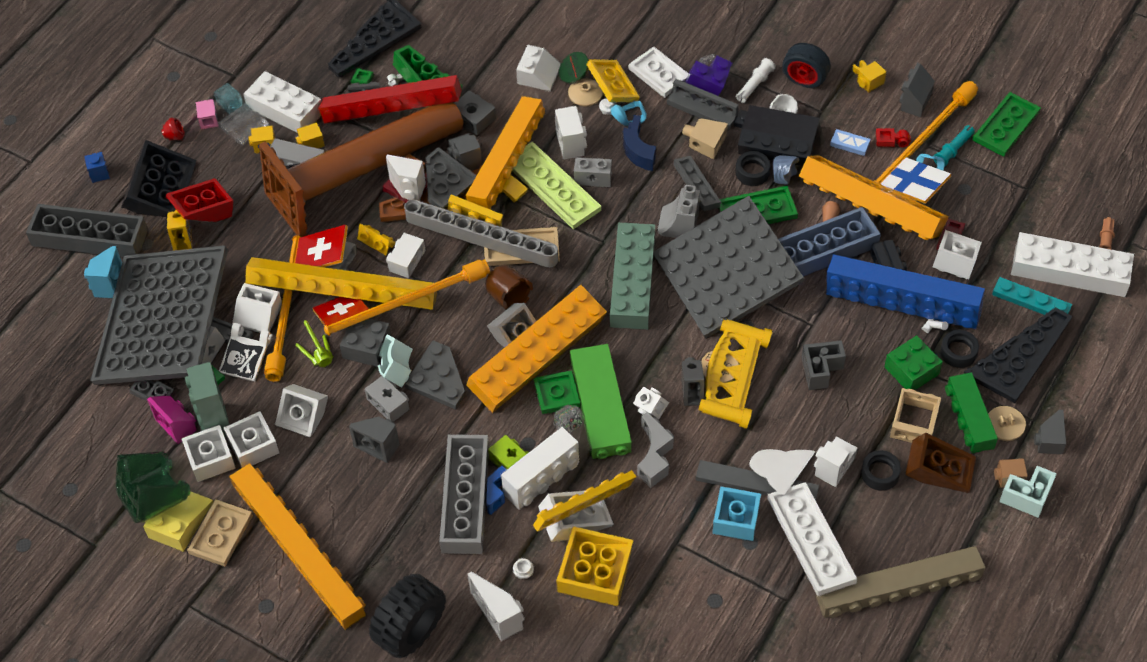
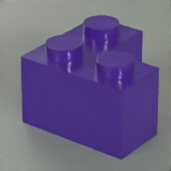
M719 56L715 57L710 67L695 61L685 83L719 96L725 85L732 62Z

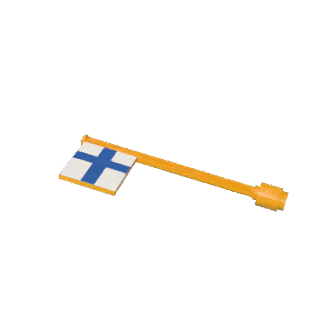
M972 81L964 82L953 93V101L874 182L926 204L949 180L951 173L909 159V157L958 106H966L977 95V85Z

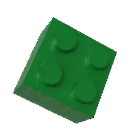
M916 335L888 353L884 367L905 389L916 390L940 374L943 361Z

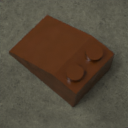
M924 433L912 440L905 475L921 483L968 493L970 492L976 456L928 433Z

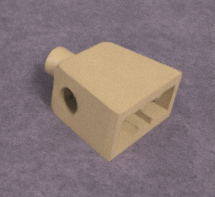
M701 118L695 127L686 124L682 134L690 137V148L714 159L727 136L728 124Z

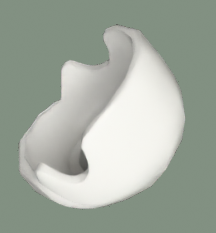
M788 94L777 95L769 107L770 109L796 113L798 110L797 101Z

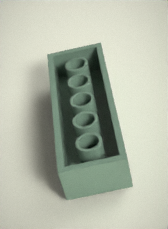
M618 223L610 308V327L648 330L655 224Z

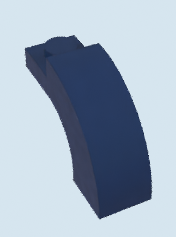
M634 115L633 121L629 122L628 128L623 129L625 154L638 167L653 171L656 159V146L648 145L639 138L641 116Z

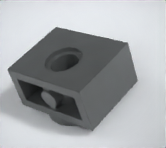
M470 90L459 101L455 102L463 119V129L471 131L477 136L496 120L494 105L486 102L478 94H474Z

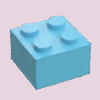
M720 486L712 534L753 541L761 494Z

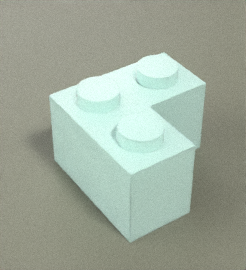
M1037 466L1031 481L1010 474L1000 502L1039 518L1056 473Z

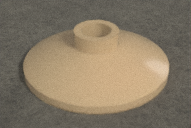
M580 79L578 82L571 84L568 95L570 100L576 105L592 106L602 99L603 91L597 81L593 79Z

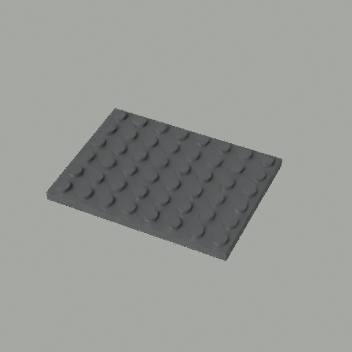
M224 245L124 256L91 382L94 385L183 378L188 376L186 368L202 364L228 248Z

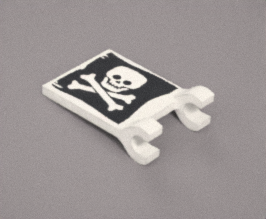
M233 323L231 337L219 371L225 375L255 382L267 346L270 344L273 335L270 334V331L262 330L259 341L241 337L244 328L241 327V324Z

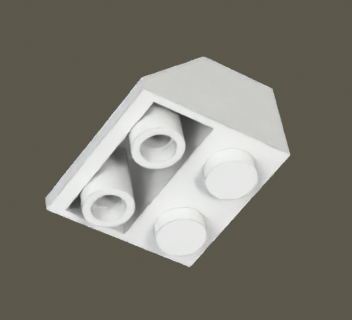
M244 283L236 299L233 323L241 324V327L259 333L262 330L270 331L282 306L280 293Z

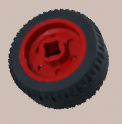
M797 43L788 50L782 63V69L786 77L794 84L806 88L820 86L825 81L831 68V62L827 54L818 46L810 43Z

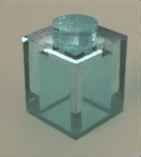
M226 83L214 92L217 104L229 115L244 106L241 94L229 83Z

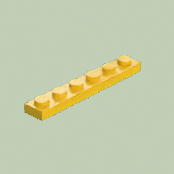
M632 470L625 474L621 472L611 481L607 479L596 488H588L582 495L576 494L565 503L561 501L550 510L544 509L537 515L538 518L533 526L537 532L630 487L637 476Z

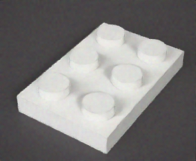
M652 47L629 64L630 71L664 98L673 92V82L675 79L686 82L688 76L686 71L655 47Z

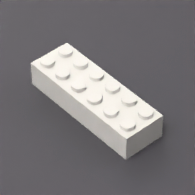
M1019 232L1011 275L1125 297L1130 286L1134 254Z

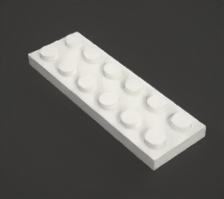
M806 482L790 487L785 495L778 491L768 494V501L817 596L856 584L857 577Z

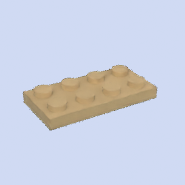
M557 227L512 230L555 244L558 249V261H560ZM484 247L485 260L488 266L532 263Z

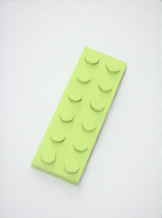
M531 142L525 146L524 153L520 155L518 163L512 172L573 230L602 211L601 205L535 143Z

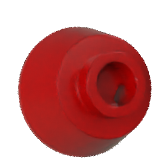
M169 118L162 129L164 138L170 141L182 140L185 135L182 124L176 118Z

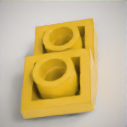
M510 175V178L504 184L502 192L515 203L527 192L528 188Z

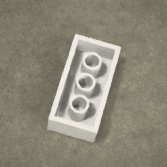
M266 71L244 93L247 108L297 132L298 128L314 124L321 116L319 111L321 98Z
M563 427L558 429L501 474L504 496L519 510L531 504L537 495L546 492L552 483L560 481L566 472L577 467L579 463L578 441Z

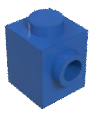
M102 152L84 156L92 183L110 179Z

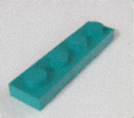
M999 277L992 293L993 296L1043 315L1055 307L1069 314L1072 307L1071 303Z

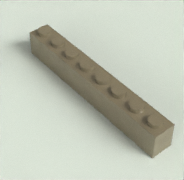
M973 546L857 576L856 584L820 596L816 594V599L823 617L835 618L845 612L850 611L854 613L865 607H877L884 602H897L903 597H916L922 592H935L949 585L950 587H955L961 584V582L977 581L983 576L985 566L977 547Z

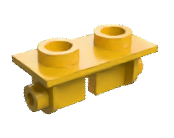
M359 224L357 236L359 241L384 255H387L389 247H394L395 241H393L392 237L384 234L380 235V232L370 225Z

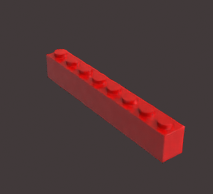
M454 75L324 97L319 106V111L323 122L329 123L459 101L462 89L458 76Z

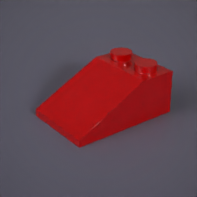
M215 178L166 194L167 199L183 219L217 222L232 217L233 199Z

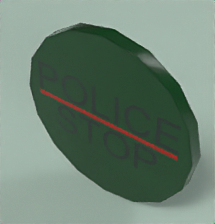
M574 52L562 61L559 68V76L563 82L573 84L585 76L588 71L587 63L589 61L587 55L582 52Z

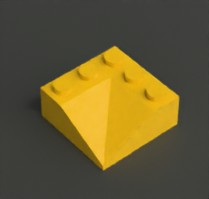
M573 526L557 578V592L618 606L625 582L633 540Z

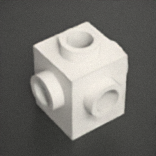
M643 387L636 395L633 404L639 408L638 412L642 415L648 412L650 415L660 419L669 402L661 397L662 393L654 388L648 390Z

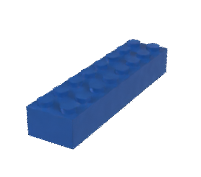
M833 254L827 270V295L865 303L870 306L887 308L892 311H900L909 315H917L926 319L945 321L948 324H956L965 328L977 329L982 312L985 288Z

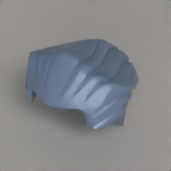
M784 155L775 157L773 161L774 182L783 185L789 184L791 176L797 174L795 163L799 162V158Z

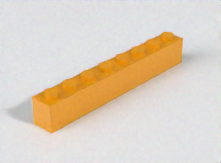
M521 97L466 194L467 201L487 209H491L492 205L496 203L497 196L502 192L504 184L510 178L511 171L516 167L520 155L524 153L526 144L530 142L540 119L545 115V108L541 99Z

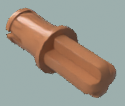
M1111 217L1103 220L1102 231L1099 234L1101 237L1099 247L1110 250L1112 249V239L1115 237L1113 232L1115 220L1111 219Z

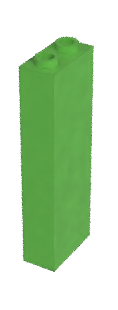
M608 344L570 350V362L592 459H604L608 456H621L630 453L631 438Z

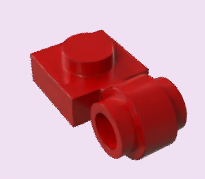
M876 128V147H894L896 142L899 147L904 148L911 142L910 133L907 130H900L894 133V128Z

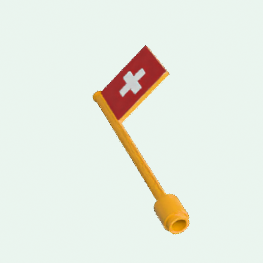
M345 224L304 237L293 236L289 262L318 267H328L342 263L348 226ZM284 289L274 351L268 354L266 358L264 374L265 378L272 382L280 381L284 375L286 358L282 355V348L293 291L289 289Z
M485 259L476 260L462 266V270L458 274L371 309L361 299L338 297L312 309L323 323L325 333L331 336L330 334L463 280L470 284L485 278L487 274H490V269Z

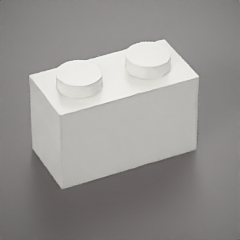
M403 233L402 237L396 241L392 253L390 252L387 256L386 262L388 263L389 271L409 278L425 252L424 239Z

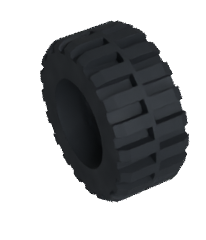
M421 574L406 575L394 587H391L388 594L381 600L380 605L377 606L369 625L371 640L395 658H405L409 654H413L429 638L442 617L446 603L444 591Z

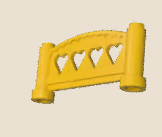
M723 319L720 331H723L724 334L717 342L711 354L706 373V399H701L698 410L704 414L738 423L739 427L747 429L752 410L745 408V403L759 348H767L769 345L772 330L767 328L762 330L729 319ZM735 339L744 349L729 350L730 340ZM726 355L733 356L740 365L725 366L724 362L727 361ZM727 371L736 381L722 383L720 381V378L723 376L721 372ZM723 387L732 397L716 398L717 388Z

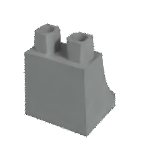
M685 185L674 201L662 207L658 225V233L661 236L677 238L696 227L700 201V190H696V186Z

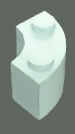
M386 335L379 356L382 357L381 365H378L380 374L387 380L402 387L408 381L409 374L412 371L409 368V358L413 349Z

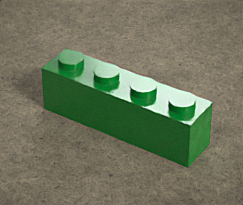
M972 372L949 377L945 391L947 396L951 398L953 412L958 416V426L960 430L963 429L966 446H969L971 453L995 449L998 438Z

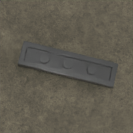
M687 156L675 159L674 167L685 184L696 186V190H700L699 205L703 212L719 208L721 201L692 157Z

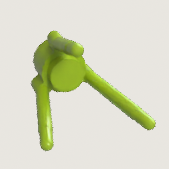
M305 320L304 324L317 347L314 351V357L299 343H296V347L312 361L314 366L326 367L332 362L334 357L330 351L326 335L322 336L325 345L324 349V347L320 346L308 321Z

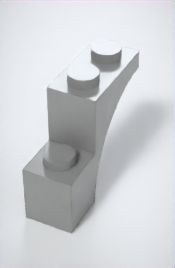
M646 412L641 416V427L647 433L651 445L645 458L637 465V475L651 488L669 475V462L663 455L673 448L674 436L671 431L665 430L661 426L660 421L655 416L652 417Z

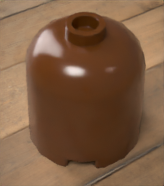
M509 265L496 266L490 271L485 281L486 291L505 310L514 303L526 304L530 299L528 294L530 290H533L532 283Z

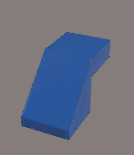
M500 466L487 478L486 504L489 515H492L505 503L504 492L499 489L502 486L501 474L507 470L503 466Z

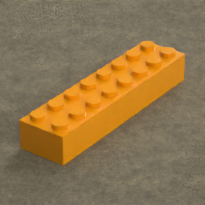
M819 155L807 156L799 177L804 179L803 182L812 186L816 184L820 186L819 189L826 193L831 191L840 200L846 201L847 199L852 201L853 206L857 208L864 207L869 210L868 213L877 217L881 215L885 217V221L888 223H898L902 225L901 228L905 231L912 232L913 230L919 233L918 236L924 240L940 237L949 218L945 214Z
M582 285L578 286L473 373L466 385L492 413L495 412L604 319L607 311Z

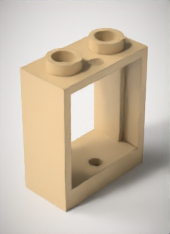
M902 388L890 437L912 443L913 439L924 433L932 435L941 397ZM903 404L933 411L929 428L926 429L899 422Z

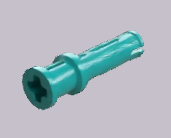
M966 125L950 143L944 144L942 150L935 153L934 156L943 158L944 167L947 166L951 158L957 155V150L974 135V128Z

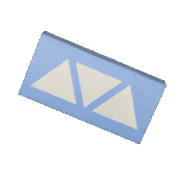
M836 129L830 146L865 156L870 139Z

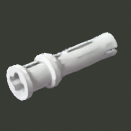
M764 58L761 61V65L754 69L753 76L740 92L736 94V99L739 102L745 103L761 82L766 81L767 75L776 68L774 62L768 58Z

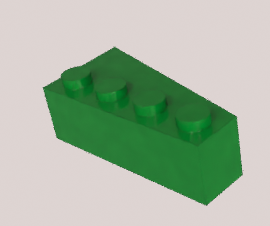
M409 45L394 51L393 66L407 83L449 76L447 73L443 74L439 71L435 64L427 62L423 55Z

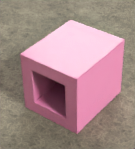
M214 100L196 102L200 128L218 127Z

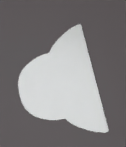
M765 449L753 455L750 460V467L758 475L767 478L769 484L776 491L785 495L815 451L791 450L784 452L781 450Z

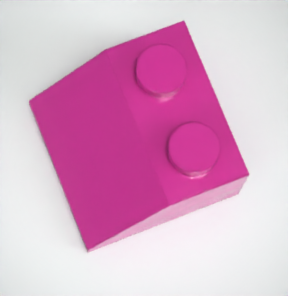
M156 396L147 399L155 420L177 444L182 442V438L190 436L197 431L195 426L196 419L190 412L186 413L184 411L185 408L179 400L175 401L171 396Z

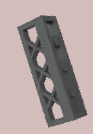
M678 79L674 80L673 92L667 99V105L702 119L727 123V130L731 129L738 115L739 104Z

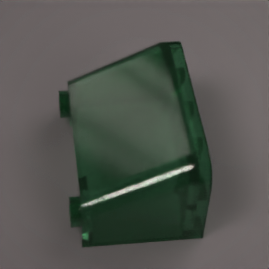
M165 451L117 455L116 493L135 523L146 522L185 501L187 496H190V485L185 480H180L176 484L170 476L169 471L172 470V460L168 458Z

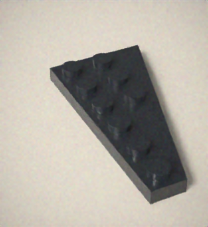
M387 0L384 5L378 8V12L371 16L356 32L353 40L350 39L347 42V46L335 55L328 63V67L340 78L421 29V23L397 0Z

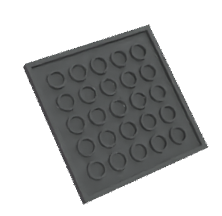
M750 196L654 251L656 260L705 339L720 331L723 319L737 321L805 281Z

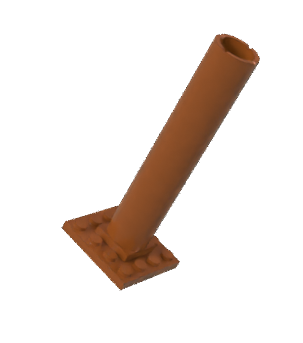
M453 102L428 106L288 169L284 161L277 157L273 147H270L266 141L260 143L264 192L294 233L301 237L307 236L306 229L308 227L305 222L307 217L304 210L305 201L386 165L387 155L404 157L463 130L461 113Z

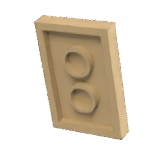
M215 499L187 550L188 553L226 567L253 517L252 512Z

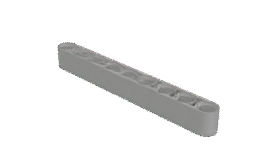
M409 200L404 205L406 220L413 225L545 267H554L558 263V249L553 243L421 201Z

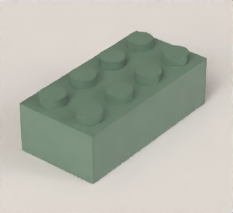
M207 362L186 368L188 376L185 377L187 388H189L190 401L195 415H197L201 431L220 425L226 438L224 427L230 424L211 363Z

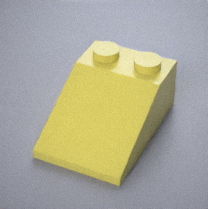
M177 487L152 511L143 527L148 538L184 552L214 501Z

